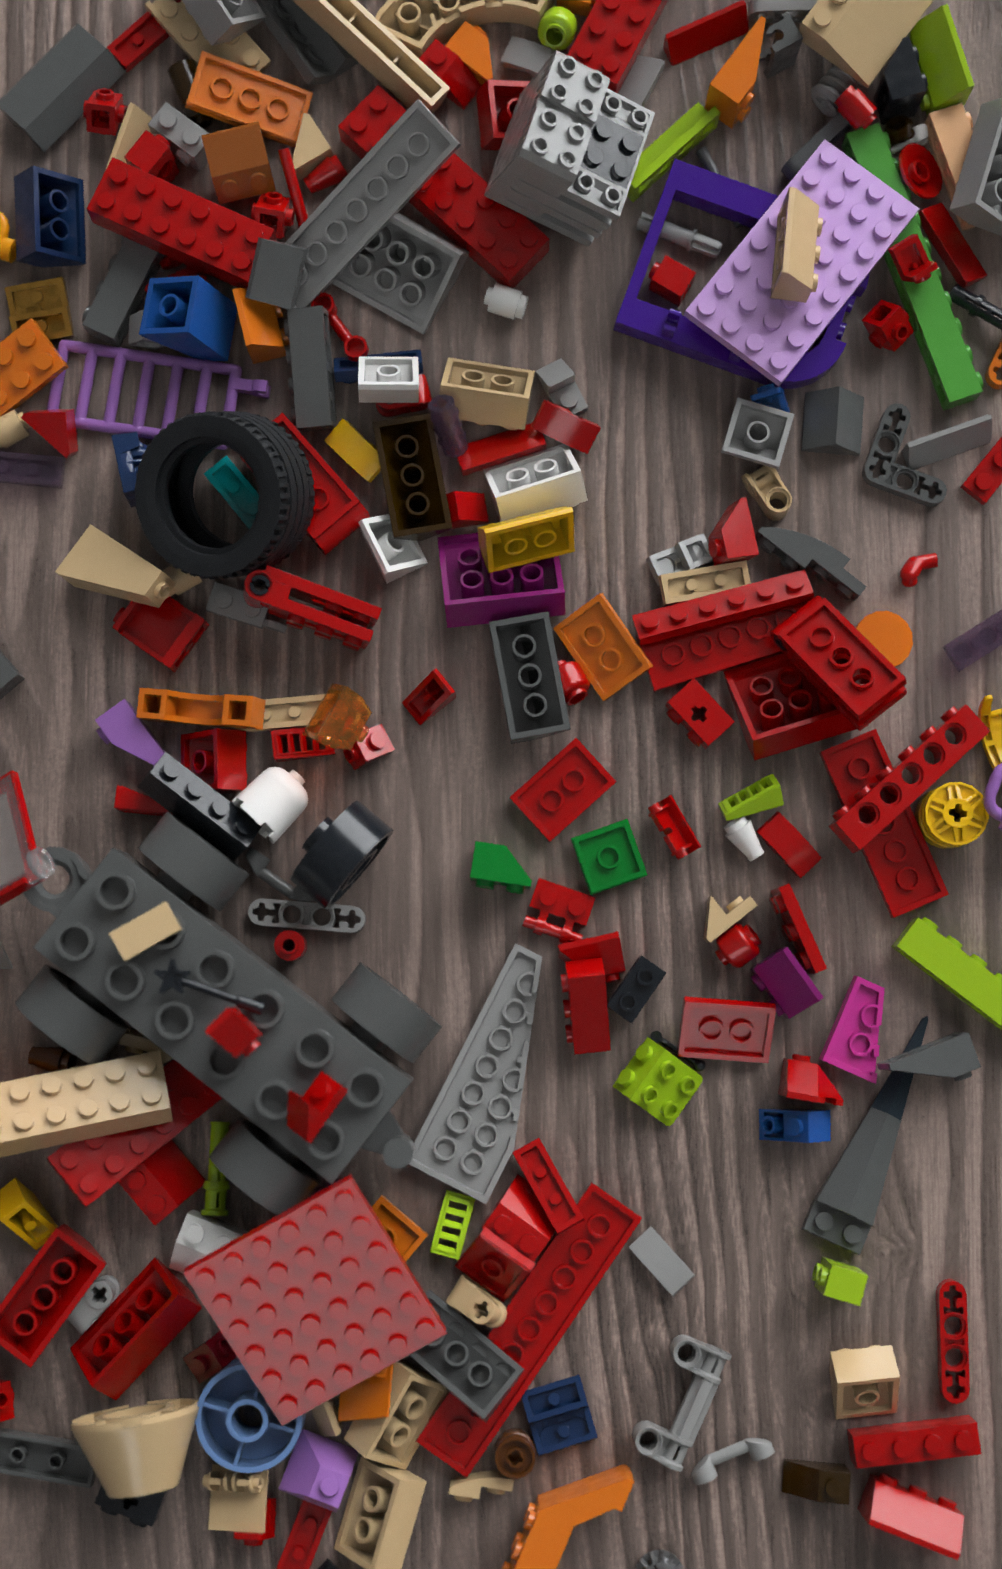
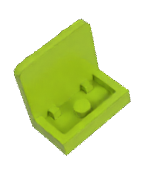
M647 1037L643 1044L637 1048L635 1055L626 1068L620 1072L613 1087L666 1126H671L699 1088L703 1078L668 1050Z

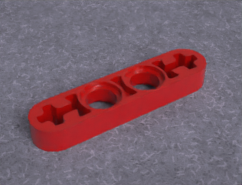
M945 1279L936 1288L939 1390L947 1401L959 1404L968 1398L970 1392L967 1294L962 1284L953 1279ZM950 1286L959 1292L958 1296L953 1297V1306L960 1308V1312L953 1310L944 1311V1307L950 1308V1300L944 1296V1292H948ZM949 1317H957L960 1321V1328L956 1333L950 1334L945 1331L944 1323ZM956 1348L961 1352V1360L956 1365H949L945 1360V1355L949 1349ZM946 1370L951 1372L962 1371L961 1375L955 1373L956 1383L962 1386L961 1390L956 1391V1396H953L947 1390V1387L952 1386L953 1378L951 1374H946Z

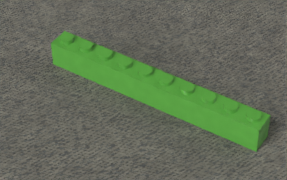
M880 123L870 125L865 130L861 128L846 133L841 145L844 153L910 201V190L906 184L903 185L899 162L897 158H893L891 155L889 136L886 131H882ZM917 212L891 247L911 234H918L929 261H932L930 255L931 245L928 238H924L920 230L921 219ZM887 250L883 256L903 308L910 317L908 321L914 330L913 334L943 411L976 400L983 392V379L978 371L975 372L973 367L971 348L969 345H965L961 336L963 333L960 320L954 317L951 310L952 299L949 292L944 291L941 284L942 274L939 266L931 272V277L922 283L915 284L914 282L902 281Z

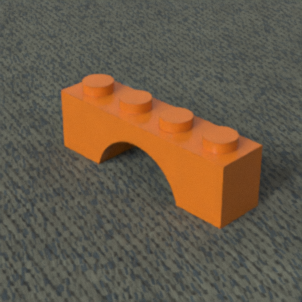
M139 688L136 718L154 722L263 730L266 700L245 695H204L165 689Z

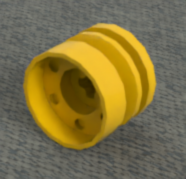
M948 782L927 792L921 798L915 811V819L925 841L932 846L948 849L966 845L976 840L984 832L989 814L984 808L983 795L975 787L963 782ZM955 809V812L960 814V818L954 820V816L949 815V811Z

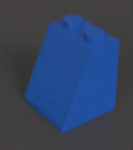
M199 275L150 278L139 335L196 359L228 361L237 307L234 302Z

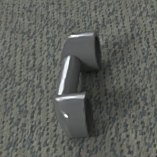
M250 847L246 853V859L257 877L289 899L315 902L298 886L293 887L268 870L266 867L271 860Z

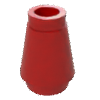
M335 154L330 158L327 156L303 180L310 192L314 194L340 183L343 180L342 178L347 176L348 173Z

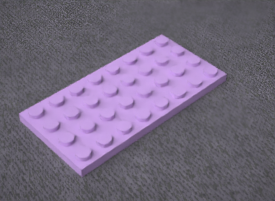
M824 139L685 310L684 316L777 386H780L917 214L919 208ZM789 187L797 188L818 204V218H823L820 237L817 236L816 245L821 247L818 264H814V273L818 274V284L816 292H811L806 303L770 298L777 217Z

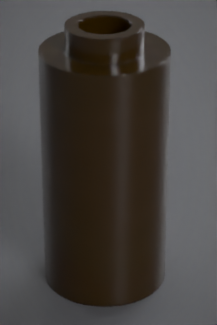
M190 59L178 61L169 67L168 74L184 115L203 129L207 128L212 124L214 118L185 108L197 66Z

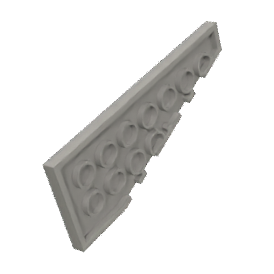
M516 943L414 1142L413 1157L409 1165L484 1204H487L515 1146L542 956Z

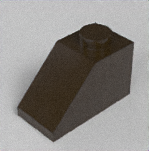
M783 1459L782 1492L815 1502L849 1505L851 1472L845 1464Z

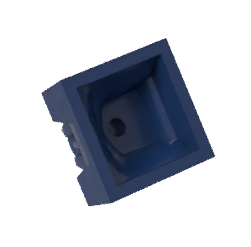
M137 432L111 435L123 492L131 508L136 507V474L143 453L148 445L139 441Z

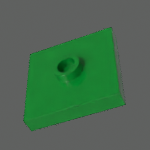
M628 819L571 838L590 895L648 876Z

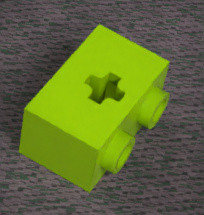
M822 1256L821 1263H816L813 1269L812 1281H815L814 1287L824 1296L860 1306L868 1275L858 1267Z

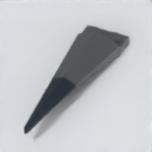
M928 1016L921 1019L902 1053L922 1045ZM891 1071L850 1142L813 1199L801 1229L860 1255L875 1220L914 1074Z

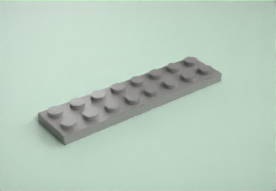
M417 99L285 242L308 248L294 308L310 307L311 302L329 287L461 146L458 140L421 100Z

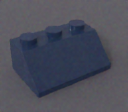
M31 166L14 176L16 261L41 268L85 265L83 180L37 166Z

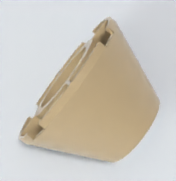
M174 1398L147 1401V1405L134 1407L123 1405L86 1414L72 1420L71 1430L108 1497L132 1498L169 1490L179 1484L199 1410L197 1399Z

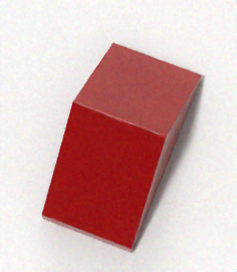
M74 409L33 410L22 415L21 418L65 458H69L78 452Z
M453 491L446 494L452 529L489 523L484 493Z
M436 668L406 697L402 704L417 723L422 725L456 698V693Z

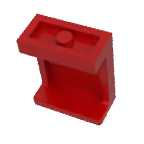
M169 596L159 608L131 601L126 608L122 607L113 619L115 623L112 628L175 673L210 625L198 614H194Z

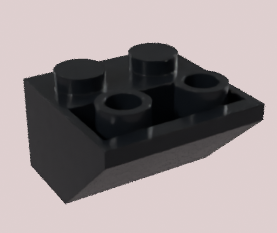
M909 36L902 39L881 78L873 98L881 125L887 124L895 116L903 115L907 118L915 116L928 90L926 75L920 72L918 66V50L916 46H912Z

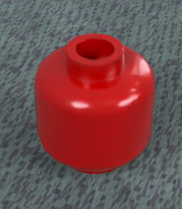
M560 660L558 665L565 702L568 706H572L587 697L590 681L577 662Z
M735 923L716 938L718 950L715 953L725 966L730 963L735 968H742L759 955V945L762 942L750 925L746 924L743 926L742 924Z

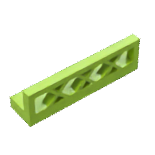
M698 102L641 153L627 197L632 202L637 200L672 168L674 159L681 160L716 129L721 112L715 106L708 112Z

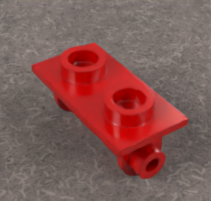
M672 795L648 807L650 811L648 816L652 818L659 832H664L665 836L663 838L672 852V857L675 855L680 860L702 847Z

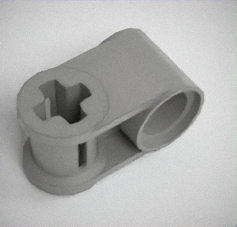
M110 1275L98 1278L67 1318L80 1334H83L120 1295L121 1288L118 1280ZM103 1287L107 1290L105 1296H101L99 1293Z

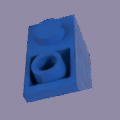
M759 1109V1140L802 1143L831 1141L830 1110Z

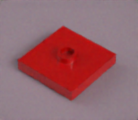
M484 1227L462 1254L455 1267L502 1302H505L531 1272L535 1263Z

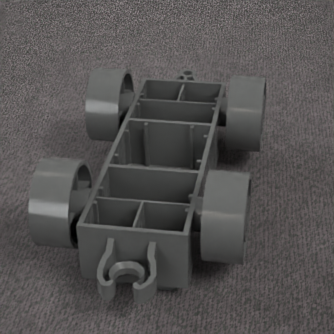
M168 811L138 847L144 855L162 869L157 876L131 855L116 848L110 850L94 872L90 870L89 865L78 854L66 848L47 847L44 850V858L53 865L65 868L70 879L68 887L59 894L47 892L42 882L23 892L24 896L33 906L42 911L50 912L56 917V920L33 948L62 970L60 971L53 966L45 964L15 1002L21 1013L38 1029L75 1056L90 1064L103 1062L129 1029L125 1022L127 1021L253 1121L251 1122L239 1117L209 1157L214 1165L232 1183L276 1215L283 1213L315 1193L322 1184V1180L317 1173L333 1184L360 1149L382 1154L384 1163L393 1169L403 1168L410 1163L414 1152V1142L410 1136L404 1134L391 1108L414 1078L382 1052L388 1046L414 1064L443 1027L437 1020L392 984L360 962L332 997V1001L355 1020L350 1027L344 1024L189 902L190 898L195 894L221 912L249 877V874ZM163 902H168L182 930L132 959L124 961L109 933ZM175 959L179 971L191 972V975L186 977L187 979L235 996L242 995L265 1003V1009L261 1016L240 1009L263 1034L258 1039L261 1044L259 1048L248 1058L244 1054L238 1058L232 1056L204 1030L228 1007H236V1005L183 986L184 994H180L174 988L162 994L159 990L163 980L155 975L154 971L167 970L170 960ZM323 1071L348 1089V1091L310 1144L287 1127L288 1092L291 1089L303 1097L318 1074Z

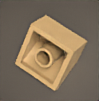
M873 1345L860 1349L844 1348L830 1352L829 1372L836 1420L897 1413L900 1375L892 1345Z

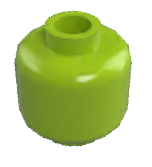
M562 6L548 9L543 14L538 26V38L541 44L557 51L566 49L572 43L577 31V20L574 14Z

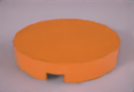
M876 611L865 616L856 626V629L895 667L899 666L909 656L913 646L912 631L908 623L898 614L890 611Z

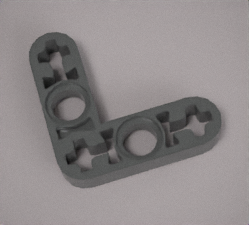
M891 404L881 417L862 470L863 480L872 487L928 507L937 506L946 496L947 489L944 482L936 477L895 463L910 422V412L902 404ZM898 412L900 414L899 418L903 421L897 423L894 432L889 431L888 429L893 421V418L890 416ZM889 438L894 444V450L888 453L881 451L878 446L879 440ZM878 459H882L884 461L880 472L884 475H879L877 479L873 478V472L869 469H873ZM899 475L910 477L912 481L910 489L904 490L898 487L896 479ZM920 480L923 482L920 485L921 488L929 489L931 486L936 487L935 492L939 495H935L933 499H930L928 497L929 492L920 489L915 494L914 490L917 488Z

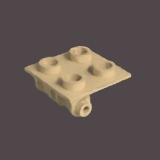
M212 1464V1471L205 1474L202 1479L203 1487H207L211 1491L208 1530L265 1533L269 1469L256 1473H240L226 1469L219 1464Z

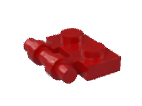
M539 878L529 905L531 908L540 910L538 919L526 915L522 926L534 930V934L541 936L543 933L558 938V942L563 944L582 940L583 934L574 932L572 929L574 923L583 926L587 925L596 897ZM552 914L566 919L564 926L560 927L546 922L548 915Z

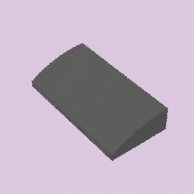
M429 1289L425 1295L444 1323L447 1334L413 1352L408 1357L486 1423L524 1372V1369Z

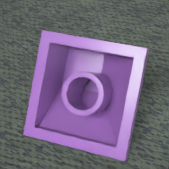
M302 1429L278 1490L337 1512L358 1452L351 1447Z

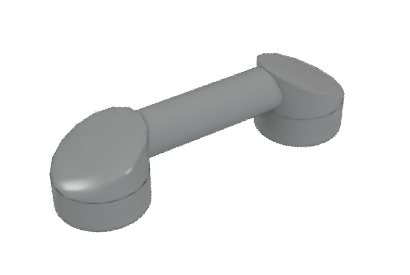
M750 1437L713 1453L706 1454L692 1470L691 1476L694 1484L702 1485L712 1481L718 1476L715 1465L749 1452L752 1461L763 1460L773 1455L775 1450L772 1442L763 1438Z

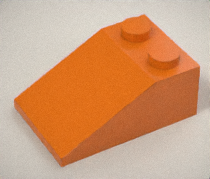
M760 16L709 85L704 108L709 112L715 106L721 112L719 121L731 129L738 121L742 123L752 109L750 104L755 98L753 89L757 77L766 18Z

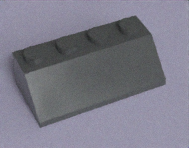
M549 612L489 622L511 744L542 739L570 730Z

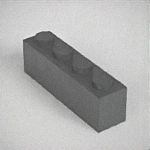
M123 236L121 239L122 246L118 254H114L109 262V272L105 280H101L96 287V298L92 306H88L82 316V325L89 335L115 347L121 346L129 330V315L138 312L146 296L145 287L149 284V279L156 277L161 267L160 261L166 257V255Z
M322 305L287 309L288 318L284 319V331L286 336H289L290 348L286 349V359L288 365L292 367V377L288 380L289 391L291 395H294L295 407H291L292 423L302 432L334 429L337 425L328 310Z

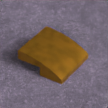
M64 277L4 287L10 311L9 321L12 333L32 318L37 322L49 340L74 336Z

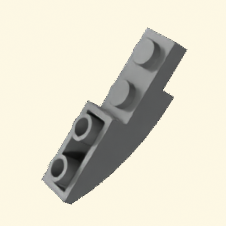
M761 527L755 535L758 541L757 545L766 553L771 554L773 552L782 559L780 562L786 569L795 572L803 570L807 566L811 567V572L815 577L824 582L826 580L835 586L834 590L846 600L852 599L855 601L867 587L844 569L850 558L823 541L796 531L775 527Z

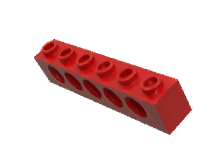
M967 704L958 709L954 706L948 709L940 717L943 722L936 729L933 725L926 729L919 736L921 742L915 748L909 745L897 756L900 761L893 768L890 765L883 768L875 776L878 781L872 787L868 784L865 785L854 795L857 800L850 807L844 804L832 815L835 820L828 827L852 853L860 851L990 732L988 727ZM946 730L951 731L955 735L954 744L946 740ZM925 750L932 752L934 756L933 764L928 763L924 759ZM903 769L911 772L913 776L911 784L903 780ZM881 789H886L891 794V802L889 804L882 801L880 797ZM860 808L865 809L869 813L870 819L867 824L863 823L858 817Z

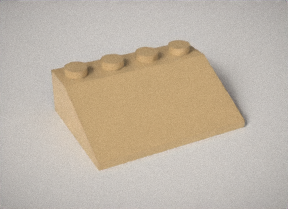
M818 0L801 22L799 31L803 36L802 42L866 88H869L896 52L902 39L908 36L934 0Z

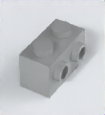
M165 102L148 123L150 131L154 136L157 134L162 135L171 144V152L174 153L181 163L186 166L190 165L200 172L208 162L201 135L209 133Z

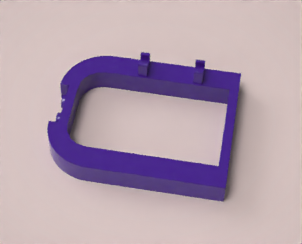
M674 159L613 330L764 385L772 384L771 380L684 315H681L682 312L672 308L667 310L637 298L673 200L753 228L777 199L778 195ZM869 274L826 327L819 345L810 352H806L780 386L774 383L775 387H782L784 389L805 387L818 381L831 370L847 344L839 341L847 324L842 322L845 312H851L856 296L861 298L867 288Z

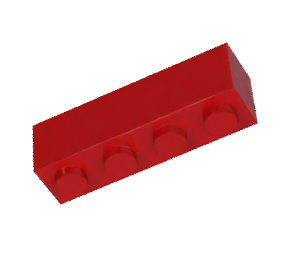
M970 1415L847 1429L850 1459L857 1469L981 1455L978 1424Z

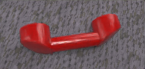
M321 293L311 302V307L322 305L328 310L329 325L344 343V351L348 359L356 362L359 361V356H367L369 347L366 340L358 335L352 336L337 316V306L333 297L328 293Z

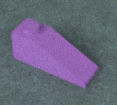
M125 699L95 719L100 726L96 731L106 744L111 742L116 747L151 765H154L165 753L143 720L136 718L137 712Z

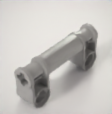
M685 1334L673 1338L669 1347L670 1354L679 1366L693 1372L694 1376L670 1430L647 1420L638 1422L632 1430L633 1442L640 1453L678 1472L683 1470L682 1462L689 1447H693L716 1390L720 1385L721 1379L719 1377L724 1365L732 1357L731 1354L714 1345L706 1344ZM682 1345H691L693 1350L689 1357H678V1350ZM650 1431L655 1434L654 1440L650 1444L640 1443V1437L644 1432Z

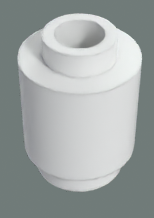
M496 283L494 288L488 287L484 304L488 305V312L512 320L515 317L522 319L529 296L523 295V291Z

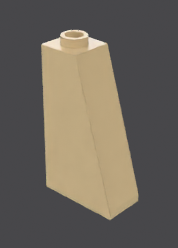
M91 524L55 571L74 587L157 608L169 597L172 589L177 584L162 570Z

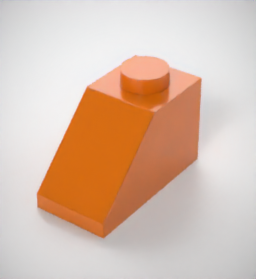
M465 21L445 46L461 58L482 86L487 80H493L489 40L482 28L477 25L472 26Z

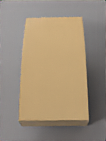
M497 1470L470 1473L467 1478L462 1475L450 1480L448 1494L454 1495V1499L462 1502H472L473 1498L479 1499L481 1487H486L490 1493L504 1495L505 1491H513L514 1479L502 1475Z

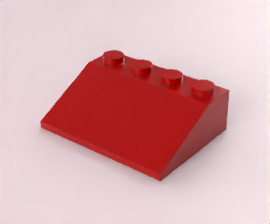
M783 653L723 672L744 738L754 761L857 729Z

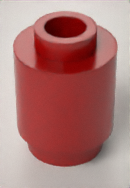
M852 85L834 101V104L838 107L837 111L855 130L860 126L865 130L877 118L874 114L877 107L859 88L855 89Z
M286 930L276 937L274 949L281 959L297 961L305 955L307 941L301 933ZM289 939L295 943L292 951H286L284 948L285 941Z

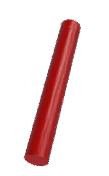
M288 147L278 150L293 209L295 210L298 227H300L308 216Z

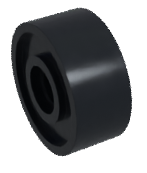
M357 800L347 807L334 821L327 817L311 833L302 846V849L307 853L294 870L290 880L327 910L352 887L374 861L393 834V829Z

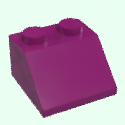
M788 947L777 949L750 969L754 974L750 977L752 982L760 992L765 990L772 1000L768 1003H775L776 1015L778 1017L783 1015L786 1019H790L824 998Z

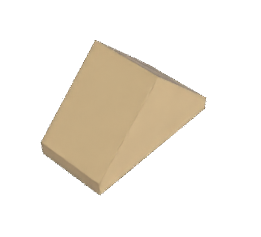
M307 113L303 114L292 158L298 181L306 177L327 156L329 158L333 156L330 145L310 114Z

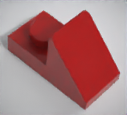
M323 1071L318 1074L303 1097L290 1089L288 1092L287 1127L311 1144L348 1089Z

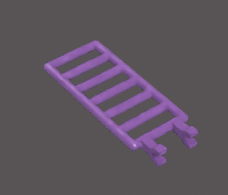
M66 339L61 340L58 345L57 351L66 364L69 352L86 354L75 411L76 428L112 434L137 432L139 438L153 439L155 435L159 434L161 429L166 428L170 422L175 420L184 369L201 371L193 413L206 412L212 373L230 375L223 411H235L238 393L251 394L267 399L270 397L271 386H268V380L241 378L242 368L236 364ZM98 356L115 359L104 420L87 418ZM126 360L143 363L132 424L115 422ZM155 365L172 367L161 429L144 426ZM66 370L52 380L46 410L59 409ZM221 445L215 449L226 450L228 447Z

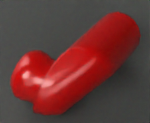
M931 553L910 557L900 570L902 585L914 587L918 583L917 577L922 570L937 568V554Z

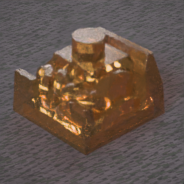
M332 683L302 735L325 747L351 750L355 741L361 743L366 738L370 728L365 724L372 712L364 699L347 686Z

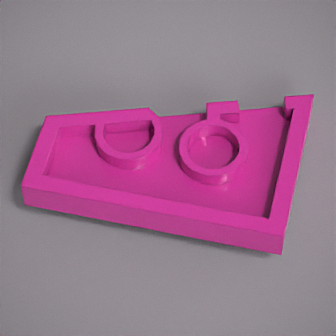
M854 975L822 1050L820 1060L871 1083H877V1073H875L876 1059L879 1057L880 1045H878L879 1026L882 1025L885 988Z

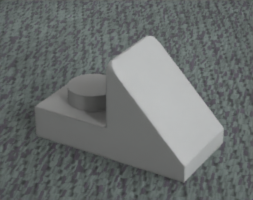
M562 358L535 371L550 402L569 409L572 414L577 416L588 411V405L575 383L576 375Z

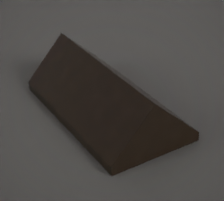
M431 413L372 422L393 538L423 541L451 530L453 527Z

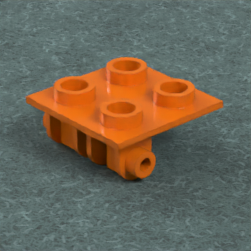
M393 1364L340 1393L339 1422L389 1418Z

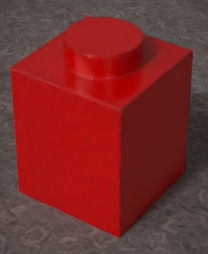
M665 255L661 264L656 261L649 272L648 278L651 279L649 290L679 307L694 283L696 272Z

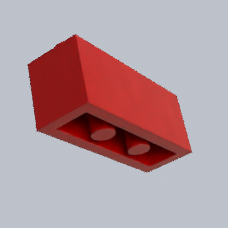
M602 958L565 961L566 974H560L562 993L568 992V999L563 1000L564 1017L570 1018L571 1024L565 1025L567 1043H573L575 1055L611 1051L606 980Z

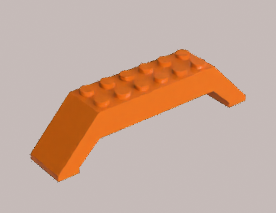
M622 1464L539 1494L535 1503L529 1502L523 1516L525 1521L522 1533L516 1532L510 1550H512L510 1562L504 1561L501 1569H556L574 1526L613 1509L622 1512L634 1484L631 1468Z

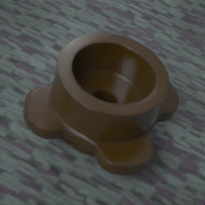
M900 115L891 118L887 122L884 131L889 136L890 145L903 143L915 136V131L911 128L913 125L912 119Z

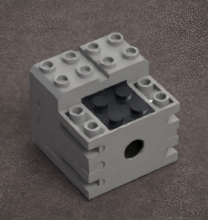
M555 50L518 98L484 196L589 247L593 243L594 237L598 238L604 229L607 230L611 226L612 220L616 221L621 215L655 113L608 89L610 78L603 75L600 71L576 61L572 56H567Z

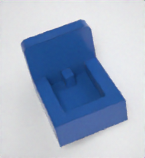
M774 383L757 388V394L750 396L752 402L790 412L784 388L775 387Z

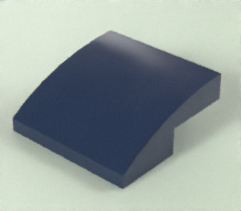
M580 1375L525 1391L522 1401L538 1456L598 1439Z

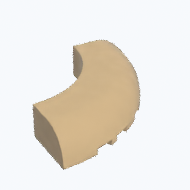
M387 0L375 18L413 54L420 58L435 38L443 44L456 33L465 21L472 26L495 22L516 23L538 30L543 14L552 8L555 0Z

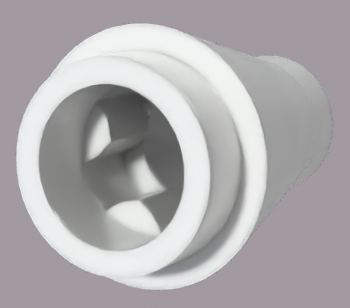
M745 816L737 818L724 827L727 833L725 836L749 861L757 859L765 852L760 845L750 819L747 820Z

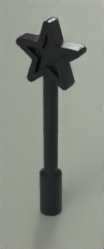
M175 959L170 960L167 970L154 971V974L163 980L159 990L162 994L171 988H174L180 994H184L183 986L228 1001L235 1004L237 1008L260 1016L265 1009V1003L242 995L235 996L187 979L186 977L191 975V972L179 971Z

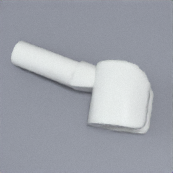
M919 124L914 126L912 129L915 131V136L889 148L891 154L893 155L901 151L903 147L910 143L925 145L929 135L927 125Z

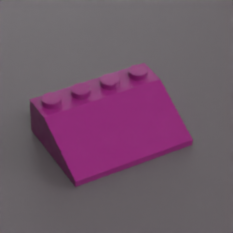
M478 533L437 537L447 628L489 624L492 621L547 611L549 612V617L566 615L565 590L559 556L489 573L479 548Z

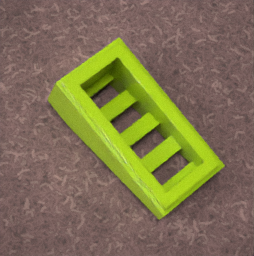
M770 774L724 799L718 805L725 820L730 821L783 806L784 801L780 783L774 774Z
M446 1189L430 1248L431 1253L456 1260L460 1259L475 1198ZM453 1201L467 1205V1209L463 1211L449 1207V1202ZM446 1213L464 1218L463 1223L445 1219ZM447 1226L461 1230L460 1235L444 1232L442 1228ZM439 1239L456 1242L457 1246L453 1248L439 1244Z

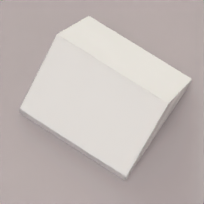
M359 356V403H419L418 357Z
M389 514L362 519L358 522L361 533L386 583L392 582L428 563L417 541L393 538Z

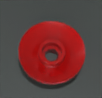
M910 143L903 147L899 154V168L905 183L913 193L923 199L936 197L942 189V174L936 159L922 145Z

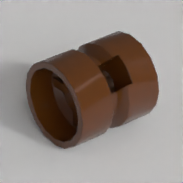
M520 1428L505 1430L499 1435L495 1443V1463L502 1475L510 1479H520L528 1475L534 1467L535 1445L533 1439L526 1431Z

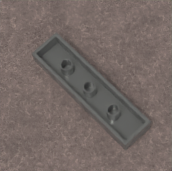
M0 1428V1473L91 1488L94 1484L96 1474L77 1440Z

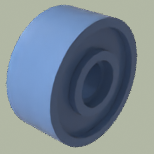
M237 1358L218 1371L202 1391L197 1403L199 1410L195 1424L201 1445L215 1462L235 1472L256 1473L272 1468L286 1458L301 1434L306 1413L282 1426ZM242 1405L255 1406L262 1414L263 1423L258 1426L246 1425L239 1418L238 1407Z

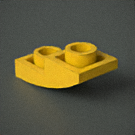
M342 418L324 441L357 473L371 483L381 471L377 447L372 442L366 440L349 421Z

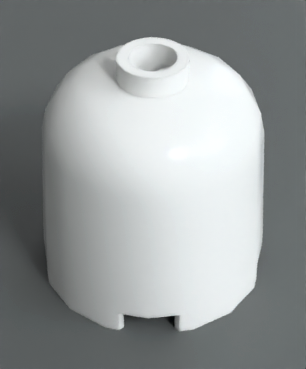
M269 767L242 790L231 803L241 808L258 825L262 826L258 833L264 838L268 836L271 843L274 844L307 807L308 795L302 786L305 780L293 769L287 772L280 767Z

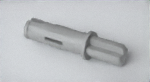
M642 212L637 222L636 230L648 233L654 216ZM665 221L659 237L687 248V252L694 250L712 258H716L722 248L720 241L699 234L697 229L691 231L668 221Z

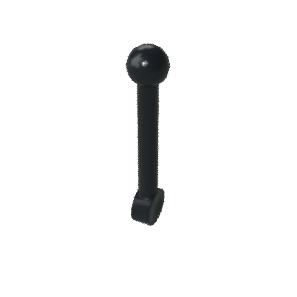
M659 1031L651 1033L650 1038L654 1042L661 1043L677 1054V1047L664 1039ZM682 1057L693 1064L694 1069L698 1072L703 1071L706 1067L703 1060Z

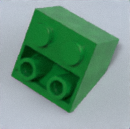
M475 841L470 880L476 882V887L494 890V884L506 886V892L524 894V889L530 890L532 880L507 846Z

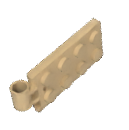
M155 0L153 3L148 1L145 4L148 12L187 56L195 62L196 66L202 51L258 72L264 71L271 64L268 56L246 32L230 42L211 46L209 41L203 36L202 30L193 16L186 10L183 1L177 3L175 0Z

